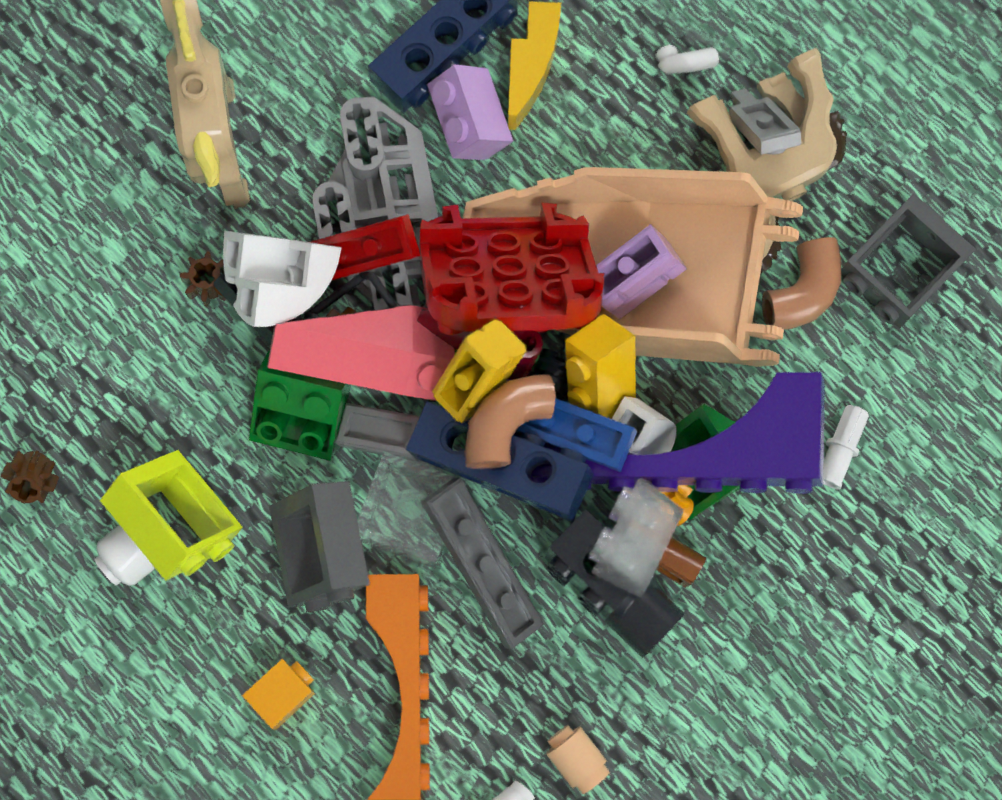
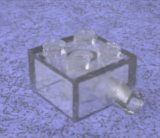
M383 452L357 520L361 542L437 569L445 544L422 506L421 501L457 477L440 471V468L420 460L409 461Z

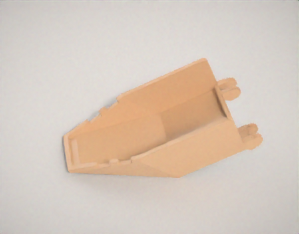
M585 167L574 170V175L556 180L550 177L537 181L536 186L518 191L512 188L466 202L463 218L540 216L541 202L557 203V213L570 216L575 220L584 215L589 223L588 240L596 265L651 224L666 237L687 270L673 280L669 279L668 284L621 319H618L604 309L602 305L601 312L596 319L605 314L635 335V356L741 364L755 367L779 364L780 354L768 349H749L748 347L750 336L767 340L783 339L784 329L773 325L753 324L752 322L766 239L776 242H793L799 238V230L793 227L768 225L770 215L781 218L801 217L803 206L793 201L767 197L750 174L722 171ZM575 328L558 329V331L569 335L579 331Z

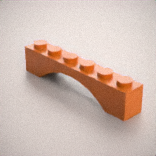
M419 574L368 575L370 585L366 586V620L382 639L393 660L400 685L402 713L400 734L392 761L381 782L367 800H421V791L430 790V763H421V745H430L429 718H421V700H429V673H421L420 655H429V629H420V611H429L428 585H420Z

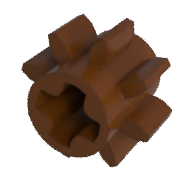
M206 251L204 258L195 260L189 257L188 261L191 265L189 271L180 273L182 282L192 284L185 291L187 297L193 299L197 295L201 296L205 307L209 306L210 299L219 297L221 300L226 301L227 299L213 286V282L208 284L200 279L205 273L209 277L213 276L215 280L223 274V259L216 263L210 251Z
M37 450L24 454L17 451L12 462H6L0 476L5 480H9L5 492L10 493L15 500L23 504L32 503L36 500L41 503L45 502L48 492H54L59 481L57 475L51 474L55 461H50L46 455Z

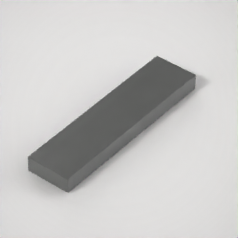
M453 478L421 501L422 506L504 648L512 650L542 627L544 623L461 478Z

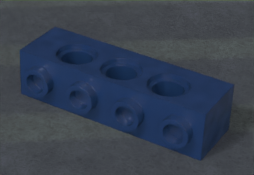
M440 0L368 65L370 82L403 114L411 106L414 108L420 107L430 97L427 84L452 65H461L460 61L469 53L472 55L478 54L486 46L490 39L489 35L497 27L504 29L512 23L518 14V0ZM471 10H479L484 15L479 18H472L466 13ZM443 36H451L456 39L454 43L448 45L442 44L437 40ZM414 62H422L427 65L422 71H413L408 68Z
M428 401L426 402L406 447V450L415 459L574 522L594 475L589 465L585 464V456L567 448H562L560 453L544 448L546 442L541 438L521 432L520 437L514 435L511 437L510 450L512 455L509 465L495 468H468L465 463V449L461 451L453 450V441L458 435L468 433L471 418L461 423L456 421L442 405L438 406ZM542 464L552 466V474L547 481L543 483L532 482L531 475L537 466Z

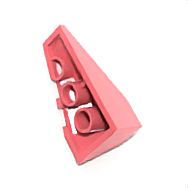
M403 305L389 309L368 310L354 314L276 324L267 367L437 401L433 397L432 391L455 356L454 347L437 337L417 321L421 310H428V308Z

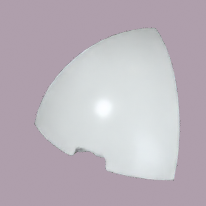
M224 231L223 262L225 280L237 286V299L233 306L238 315L246 323L254 327L274 326L301 315L327 289L336 271L342 247Z

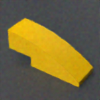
M529 1L527 39L511 38L508 101L509 130L517 129L530 112L542 91L557 45L561 3Z

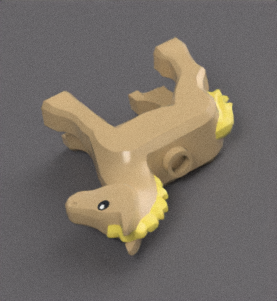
M160 0L167 29L172 33L174 39L173 47L166 56V68L175 134L187 174L191 177V181L198 184L206 183L208 187H214L219 183L226 206L244 207L250 202L248 183L246 179L242 178L228 108V103L235 99L233 79L226 75L219 49L206 40L200 31L203 23L197 0Z

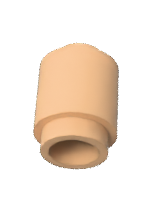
M566 725L547 741L551 748L547 751L546 755L572 788L577 787L582 794L593 789L609 775L610 771L604 765L607 760L581 726L572 730L569 725Z

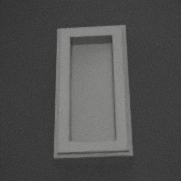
M346 403L335 444L344 448L417 462V459L406 450V447L420 416Z

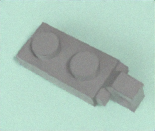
M746 88L731 92L733 106H730L729 110L731 122L761 155L780 154L787 148L801 145L800 128L769 97L757 100Z

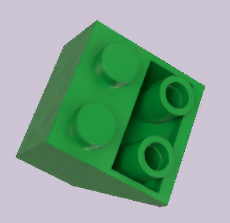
M269 349L258 369L249 441L331 461L336 436L345 405L348 402L351 385L268 368Z

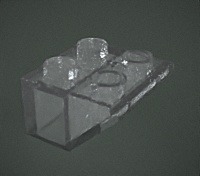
M639 478L633 489L624 486L609 516L610 519L616 521L613 530L604 527L589 556L590 559L596 561L591 573L641 597L646 591L684 510L649 482Z

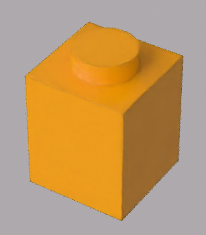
M281 659L242 696L271 729L277 730L315 694L309 687L314 679L298 661L290 666L285 660Z

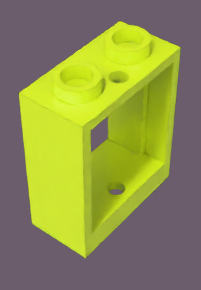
M179 450L120 473L100 499V502L165 581L182 572L185 576L193 574L210 558L214 562L222 559L234 548L235 545L232 543V540L243 528ZM162 492L202 541L187 548L149 502L147 497Z

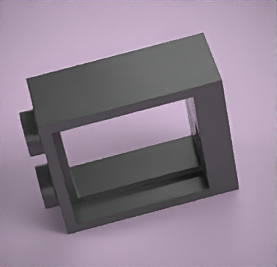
M913 193L846 262L841 269V276L844 277L843 282L852 293L858 296L863 295L875 306L876 314L888 324L894 323L900 329L976 249ZM899 225H902L946 265L907 307L861 266Z
M350 481L310 484L269 506L288 608L305 606L307 613L332 608L333 603L354 599L353 591L370 585Z

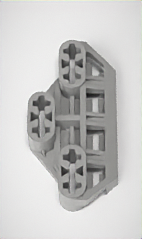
M355 97L345 102L340 110L345 150L328 182L318 186L313 194V208L319 239L334 235L328 208V202L336 200L341 232L409 214L411 222L421 220L429 222L437 218L438 214L422 131L375 97ZM378 117H384L404 129L405 137L403 135L399 136V145H390L387 123L379 124ZM357 118H363L371 159V164L363 165L355 123ZM411 167L412 173L404 174L409 199L401 200L397 177H389L388 171ZM420 227L414 229L419 248ZM419 257L368 270L369 272H374L384 286L383 272L391 271L398 306L415 305L421 307L417 284L409 285L408 282L409 279L422 277ZM359 273L353 274V275H350V276H346V277H344V278H345L347 281H350L352 278H354L355 276H357ZM364 280L355 287L374 305L375 310L389 309L370 280Z

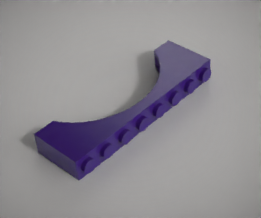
M776 372L766 391L742 418L726 430L697 445L661 454H628L621 472L586 459L585 464H588L594 473L587 491L591 490V484H608V489L613 491H633L634 485H651V490L675 492L678 491V485H695L696 491L708 493L721 492L722 486H740V491L746 493L767 492V486H785V492L812 493V487H823L825 381L822 372ZM514 432L513 435L520 437L521 434ZM545 444L544 448L550 449L557 453H560L561 449L555 448L548 444ZM547 464L537 466L531 475L532 482L543 483L547 481L552 474V466Z

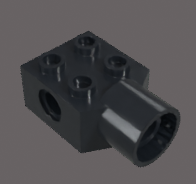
M587 510L548 548L545 556L549 564L546 567L548 573L562 586H565L568 582L580 592V596L577 598L579 603L595 617L602 613L606 617L604 622L642 658L685 615L662 592L652 572ZM588 560L596 561L601 565L603 575L591 576L584 569L583 562Z

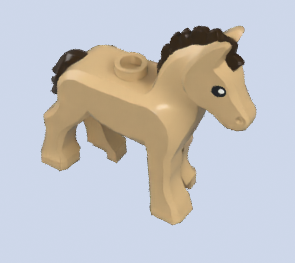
M817 48L796 56L787 65L792 76L801 83L805 99L797 92L791 80H788L784 72L774 77L766 78L758 82L756 86L763 98L769 97L800 128L801 145L787 148L784 152L775 155H761L756 148L748 150L734 124L731 122V117L723 100H718L716 95L693 104L687 111V114L697 126L704 128L715 140L719 154L726 166V172L750 174L767 197L782 198L789 201L798 199L807 193L806 186L819 180L828 170L835 168L842 162L845 155L847 132L842 131L844 119L840 118L838 110L830 113L834 99L826 86L821 55ZM770 215L768 225L779 226V217ZM766 239L760 275L763 271H767L772 267V260L777 259V253L781 250L780 242Z

